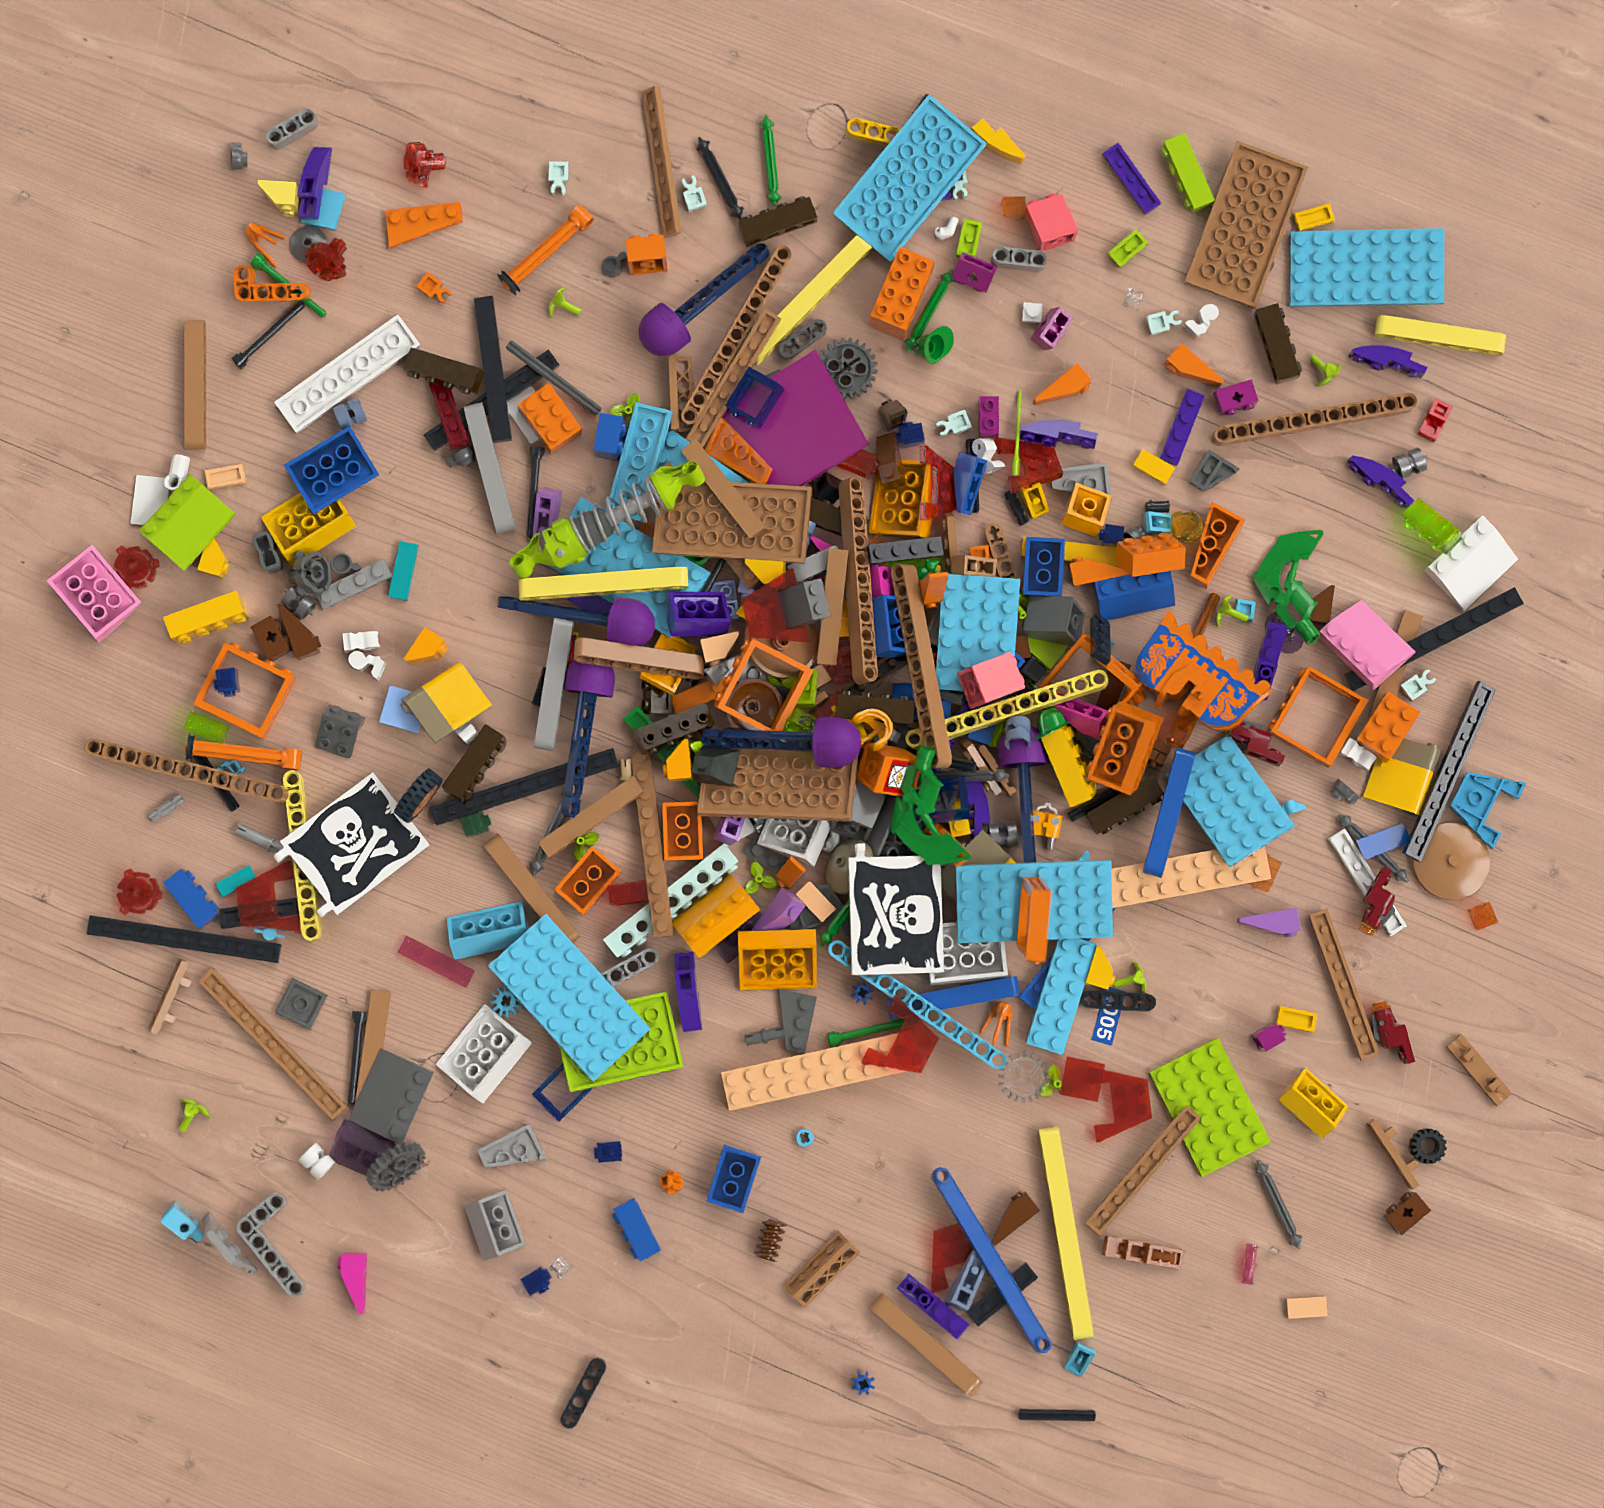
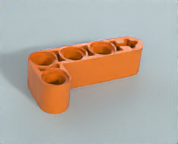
M237 266L233 273L234 294L236 299L241 302L307 300L312 293L310 286L306 283L256 284L255 270L251 266ZM244 269L248 273L246 279H243L241 276V272ZM281 287H283L286 291L284 297H281L279 295V290ZM245 288L249 292L247 298H244L242 295V291ZM262 288L267 290L265 298L261 296ZM303 289L304 291L301 294H293V290Z

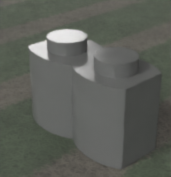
M267 531L253 535V544L260 553L259 560L262 567L269 574L283 570V562L276 552V543L273 537Z

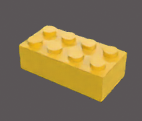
M233 591L164 616L163 618L170 638L176 643L183 645L190 643L192 638L197 636L199 638L210 635L211 631H223L230 624H242L246 622L247 618H250L243 596L239 592Z
M1064 724L1052 733L1042 737L1041 740L1069 806L1073 807L1092 799L1096 794L1097 786L1095 781L1087 778L1088 772L1086 770L1088 764L1086 761L1083 762L1080 756L1082 750L1079 744L1074 742L1073 737L1075 734L1072 727Z

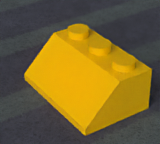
M1306 1067L1289 1084L1279 1098V1101L1321 1139L1336 1128L1349 1107Z

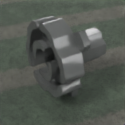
M302 550L295 552L294 557L296 561L293 568L288 571V581L291 584L298 585L295 592L299 596H303L305 593L318 594L322 593L324 589H328L332 581L331 565L328 558H320L322 557L321 552L313 551L305 554ZM310 558H313V559L319 558V559H316V561H314V562L311 561V560H309Z

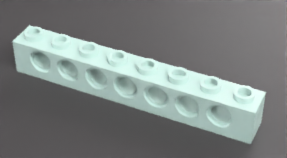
M725 843L668 887L669 898L675 897L678 900L677 906L671 908L672 920L678 916L676 914L681 908L685 910L693 904L691 902L692 899L696 896L701 898L708 892L707 887L711 884L716 886L723 880L722 875L726 872L731 874L738 868L736 864L739 861ZM716 861L723 863V869L719 872L712 869V865ZM700 873L708 875V881L704 884L697 881V876ZM685 885H690L693 888V893L689 896L682 893V888ZM650 903L603 939L617 958L622 957L624 959L632 952L631 948L637 944L639 947L647 940L646 936L651 932L653 933ZM640 921H645L648 925L647 930L644 932L637 930V924ZM625 933L632 935V941L629 944L622 942V936Z

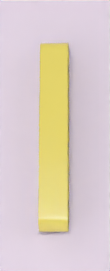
M1386 315L1377 316L1375 336L1380 338L1489 355L1504 354L1506 335L1502 333Z

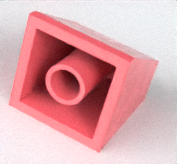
M1050 194L1041 201L1038 199L1032 200L1025 207V213L1038 251L1048 250L1075 241L1078 229L1062 194Z
M1012 652L971 666L957 673L970 709L1025 688L1024 678L1019 673L1017 660L1012 655Z

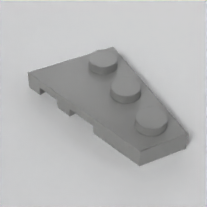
M1107 463L1050 470L1052 489L1072 493L1075 484L1079 483L1111 495Z
M530 1124L477 1150L485 1168L547 1159Z

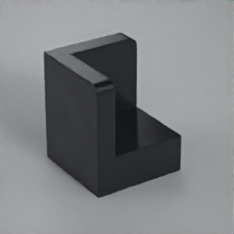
M828 472L823 473L813 482L816 496L834 504L839 500V484L842 480Z
M1032 657L1020 673L1035 685L1046 669L1035 661V657Z

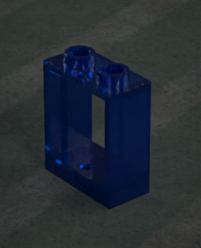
M748 367L725 406L729 409L728 413L735 418L741 416L749 426L754 427L756 425L761 428L785 389L776 381ZM753 381L772 390L756 418L737 408Z
M966 777L938 779L943 784L940 787L939 793L959 790L961 809L929 813L933 824L971 819Z
M563 1064L532 1093L558 1122L593 1089H585L561 1112L542 1091L564 1070Z

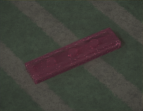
M407 935L397 952L467 988L475 970Z

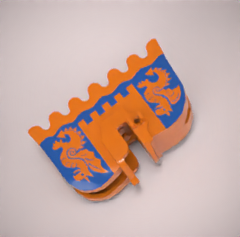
M1168 611L1159 627L1139 653L1135 665L1137 676L1143 683L1142 685L1150 692L1158 695L1154 705L1160 708L1169 699L1174 701L1180 700L1192 686L1194 689L1178 711L1180 717L1186 715L1191 717L1193 715L1202 725L1214 731H1229L1239 726L1272 692L1270 683L1263 680L1254 684V675L1250 669H1245L1238 673L1239 666L1235 658L1232 657L1223 661L1224 656L1220 647L1214 646L1208 650L1209 647L1205 636L1198 635L1193 638L1189 624L1185 623L1177 627L1178 623L1175 620V615Z

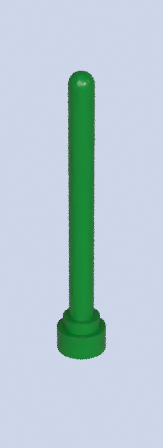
M260 253L256 254L251 260L250 265L254 269L263 270L278 283H290L267 264L266 258ZM293 290V294L303 293L300 290ZM310 298L300 300L320 317L326 316V311Z
M911 1016L841 1034L833 1031L827 1033L830 1047L833 1048L845 1040L915 1024L919 1021L918 1016Z

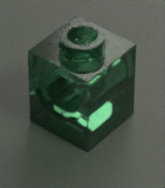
M483 811L460 819L467 838L490 831L489 826L492 825L489 815H485Z

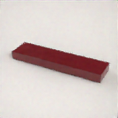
M438 382L436 384L428 383L451 449L468 444L469 440L451 389L443 387Z

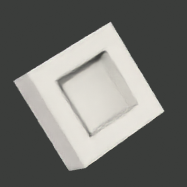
M1024 302L1022 323L1040 324L1042 304Z

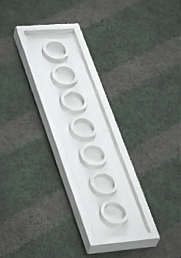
M396 315L274 403L298 434L332 410L333 407L342 403L408 356L411 347L417 349L421 345L400 316Z

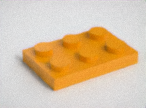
M662 633L654 647L655 649L694 654L697 649L696 646L677 636L669 638ZM641 672L639 676L642 680L672 696L682 679L680 677Z

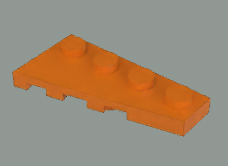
M461 202L385 210L390 249L402 243L411 242L413 239L421 236L430 235V233L437 230H443L463 222Z
M724 418L719 419L705 448L707 454L757 484H766L773 469Z

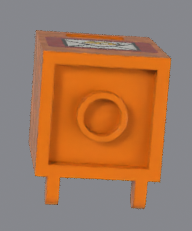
M864 743L861 746L864 752L859 768H857L856 779L873 792L903 796L904 792L901 787L908 765L914 764L916 756L905 748L887 745L874 751L872 749L874 743ZM918 769L912 785L915 790L921 773Z

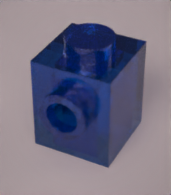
M905 422L899 427L898 433H896L897 442L901 444L902 449L924 445L925 443L922 423L913 424V422Z
M1105 524L1099 532L1101 545L1117 547V542L1123 541L1124 526Z
M232 667L215 670L216 679L213 680L215 691L218 690V693L224 695V697L236 696L235 693L241 692L238 669Z
M621 1141L597 1143V1147H594L595 1159H598L599 1163L622 1161Z
M541 1266L520 1280L530 1296L536 1292L540 1295L550 1289L548 1285L552 1283L550 1281L552 1275L547 1268L544 1269Z

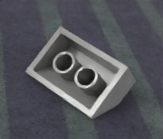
M507 1190L464 1205L483 1261L526 1245Z

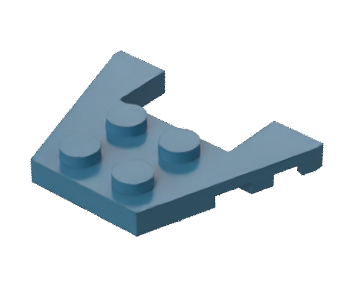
M1466 772L1449 807L1490 849H1493L1501 833L1485 825L1484 822L1500 791L1515 799H1519L1526 783Z

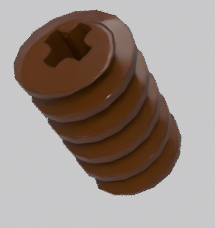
M769 1219L768 1221H762V1224L767 1228L760 1229L765 1235L758 1237L763 1243L756 1244V1247L761 1250L754 1252V1254L759 1258L777 1262L773 1257H778L779 1254L774 1250L781 1249V1246L776 1242L783 1241L779 1234H785V1231L780 1227L787 1226V1224Z

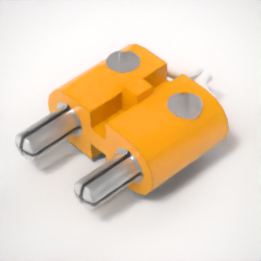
M1045 803L1044 806H1038L1036 810L1033 809L1035 838L1036 835L1048 837L1046 848L1053 850L1054 840L1059 838L1063 815L1057 814V810L1051 807V803ZM1048 806L1049 809L1053 810L1055 813L1044 812L1039 809L1046 808Z

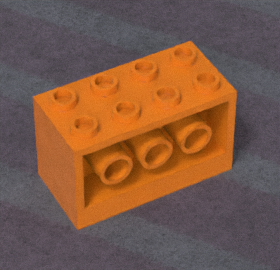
M899 247L870 314L869 327L904 340L932 275L935 261Z
M1120 701L1118 704L1113 705L1112 708L1110 707L1107 712L1106 718L1108 722L1106 726L1103 725L1100 731L1101 741L1094 748L1093 754L1095 757L1093 761L1089 762L1086 772H1089L1088 779L1131 795L1138 789L1164 718Z

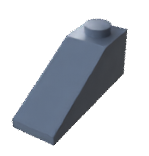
M972 1249L952 1283L944 1302L960 1311L969 1310L986 1270L974 1249Z

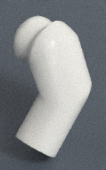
M950 217L947 226L937 227L934 230L936 238L943 240L953 236L959 220L955 217Z
M830 830V837L824 842L822 850L826 852L833 851L840 843L839 834Z

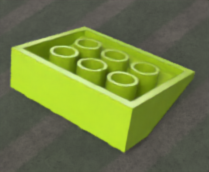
M190 474L139 529V532L185 571L236 514Z

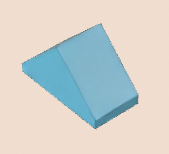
M1148 511L1142 516L1143 530L1146 535L1174 533L1172 514Z
M1075 1341L1064 1369L1082 1377L1096 1351L1089 1346Z

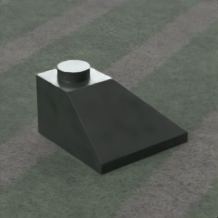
M702 746L695 755L691 771L695 782L733 787L740 750Z

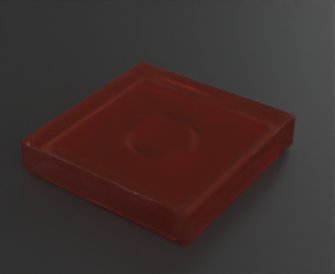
M1067 1056L1059 1094L1098 1102L1105 1064Z

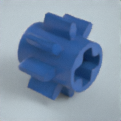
M859 981L858 988L852 986L856 991L851 996H856V1004L863 1000V1004L866 1005V999L873 1000L870 993L874 992V990H869L868 988L870 983L862 986V982ZM860 988L868 991L864 999L857 995Z
M858 1371L857 1379L852 1378V1381L856 1382L852 1390L858 1389L859 1396L862 1392H866L869 1395L868 1390L870 1388L875 1389V1386L871 1385V1382L875 1379L874 1377L868 1378V1371L865 1372V1375H861ZM866 1379L868 1386L860 1388L858 1382Z

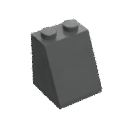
M821 579L804 582L771 594L780 632L815 624L831 616Z
M1030 595L1029 602L1026 604V618L1022 624L1023 631L1027 636L1032 639L1073 647L1081 637L1085 618V611L1074 597Z
M856 779L852 821H833L830 831L849 839H859L866 843L887 794L873 792Z

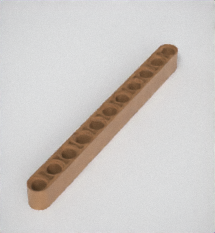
M781 245L777 247L682 409L679 415V421L682 425L691 426L699 418L792 256V251L788 246ZM778 252H784L786 254V259H780L778 257ZM768 268H775L777 275H771L768 272ZM759 284H766L768 287V291H761L759 288ZM751 299L758 302L759 306L757 308L750 305ZM742 315L749 318L748 324L741 322L740 317ZM731 332H738L740 339L734 340L731 337ZM722 348H728L731 352L730 356H724ZM719 364L721 372L713 371L712 365ZM709 380L712 383V388H705L703 381ZM695 396L702 398L703 403L701 405L694 403L693 398ZM684 413H691L693 421H687L684 418Z
M1403 393L1224 425L1214 431L1212 441L1217 446H1226L1405 414L1417 405V397L1412 393ZM1403 399H1408L1411 402V407L1405 406ZM1386 402L1392 405V410H1387L1385 408ZM1366 406H1372L1374 413H1368ZM1348 409L1354 410L1355 413H1356V416H1355V417L1349 416L1348 413H1347V410H1348ZM1329 413H1335L1337 420H1332L1329 417ZM1310 416H1316L1319 423H1313L1310 420ZM1292 419L1299 420L1300 426H1294ZM1274 422L1280 423L1281 426H1282V429H1281V430H1276V429L1273 427V423H1274ZM1256 425L1261 426L1263 433H1257L1254 427ZM1236 429H1242L1245 436H1238ZM1223 432L1226 435V439L1220 440L1217 433Z
M852 476L840 482L839 501L843 550H848L845 582L852 676L855 683L862 685L876 680L878 670L870 565L866 547L868 545L864 485L860 477Z
M896 564L892 568L891 575L923 745L936 750L930 768H948L952 763V755L917 570L914 565Z
M95 738L88 739L84 744V750L88 755L277 803H283L289 797L288 790L281 785ZM97 743L99 748L96 752H93L92 747ZM113 748H116L117 753L112 757L110 752ZM134 752L135 758L130 762L128 759L129 754ZM149 757L153 758V763L151 766L147 765V759ZM170 761L171 769L166 771L165 764ZM189 766L190 772L188 775L185 776L183 774L184 767ZM206 770L208 772L207 779L202 780L201 774L203 771ZM222 775H225L226 782L221 785L219 779ZM243 779L245 786L239 789L238 782ZM262 784L263 791L257 794L256 787ZM277 789H280L282 792L281 796L276 799L274 793Z

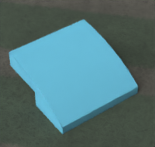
M323 189L319 219H301L300 224L336 231L346 194Z

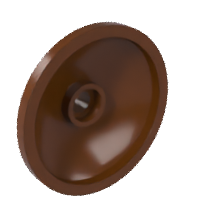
M752 678L736 684L725 705L771 728L783 704L779 692L772 684L762 679ZM754 703V708L750 710L749 704ZM725 712L729 723L735 730L762 731Z

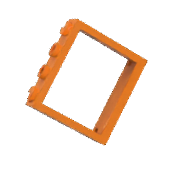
M1084 633L1038 687L1039 689L1052 685L1050 682L1080 647L1091 655L1090 637ZM1111 655V661L1108 665H1102L1130 688L1120 700L1127 703L1143 683Z
M749 637L741 646V655L733 661L731 674H727L723 681L725 686L721 692L719 691L716 694L714 706L762 731H783L813 670ZM755 647L800 669L771 728L725 705Z
M233 642L230 645L224 643L193 705L265 740L296 678L292 676V671L284 667L282 670L275 668L276 664L268 659H265L263 662L257 659L259 655L249 650L245 653L241 651V646ZM228 652L285 679L261 728L204 701Z
M1308 666L1305 670L1301 669L1296 677L1299 680L1295 686L1292 685L1288 690L1287 695L1289 697L1286 702L1283 701L1277 711L1280 713L1277 718L1271 720L1268 726L1270 728L1268 733L1329 768L1332 766L1369 700ZM1308 676L1355 703L1325 758L1278 731Z
M1022 876L1016 946L1025 960H1028V963L1040 964V961L1046 960L1051 890L1042 878Z

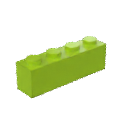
M1185 132L1165 140L1162 144L1161 153L1170 164L1168 168L1171 175H1175L1177 180L1176 186L1178 191L1183 193L1186 209H1190L1191 214L1212 206L1215 199Z

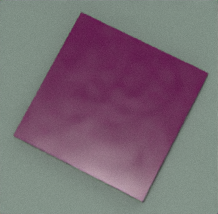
M813 350L733 400L723 415V418L773 469L766 484L803 486L870 445L816 350Z

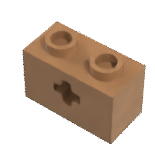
M969 555L952 556L951 574L996 577L997 559Z

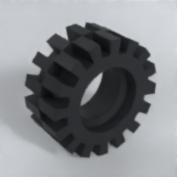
M1423 1128L1412 1135L1413 1138L1410 1139L1411 1145H1409V1148L1411 1149V1154L1419 1162L1433 1164L1436 1161H1440L1442 1156H1445L1444 1152L1447 1150L1445 1144L1447 1142L1439 1131ZM1427 1138L1432 1139L1435 1143L1434 1151L1429 1154L1424 1153L1421 1149L1422 1141Z

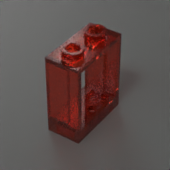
M862 449L835 467L870 480L871 475H876L880 462L877 461L878 455Z
M646 880L607 885L609 902L612 907L649 902Z

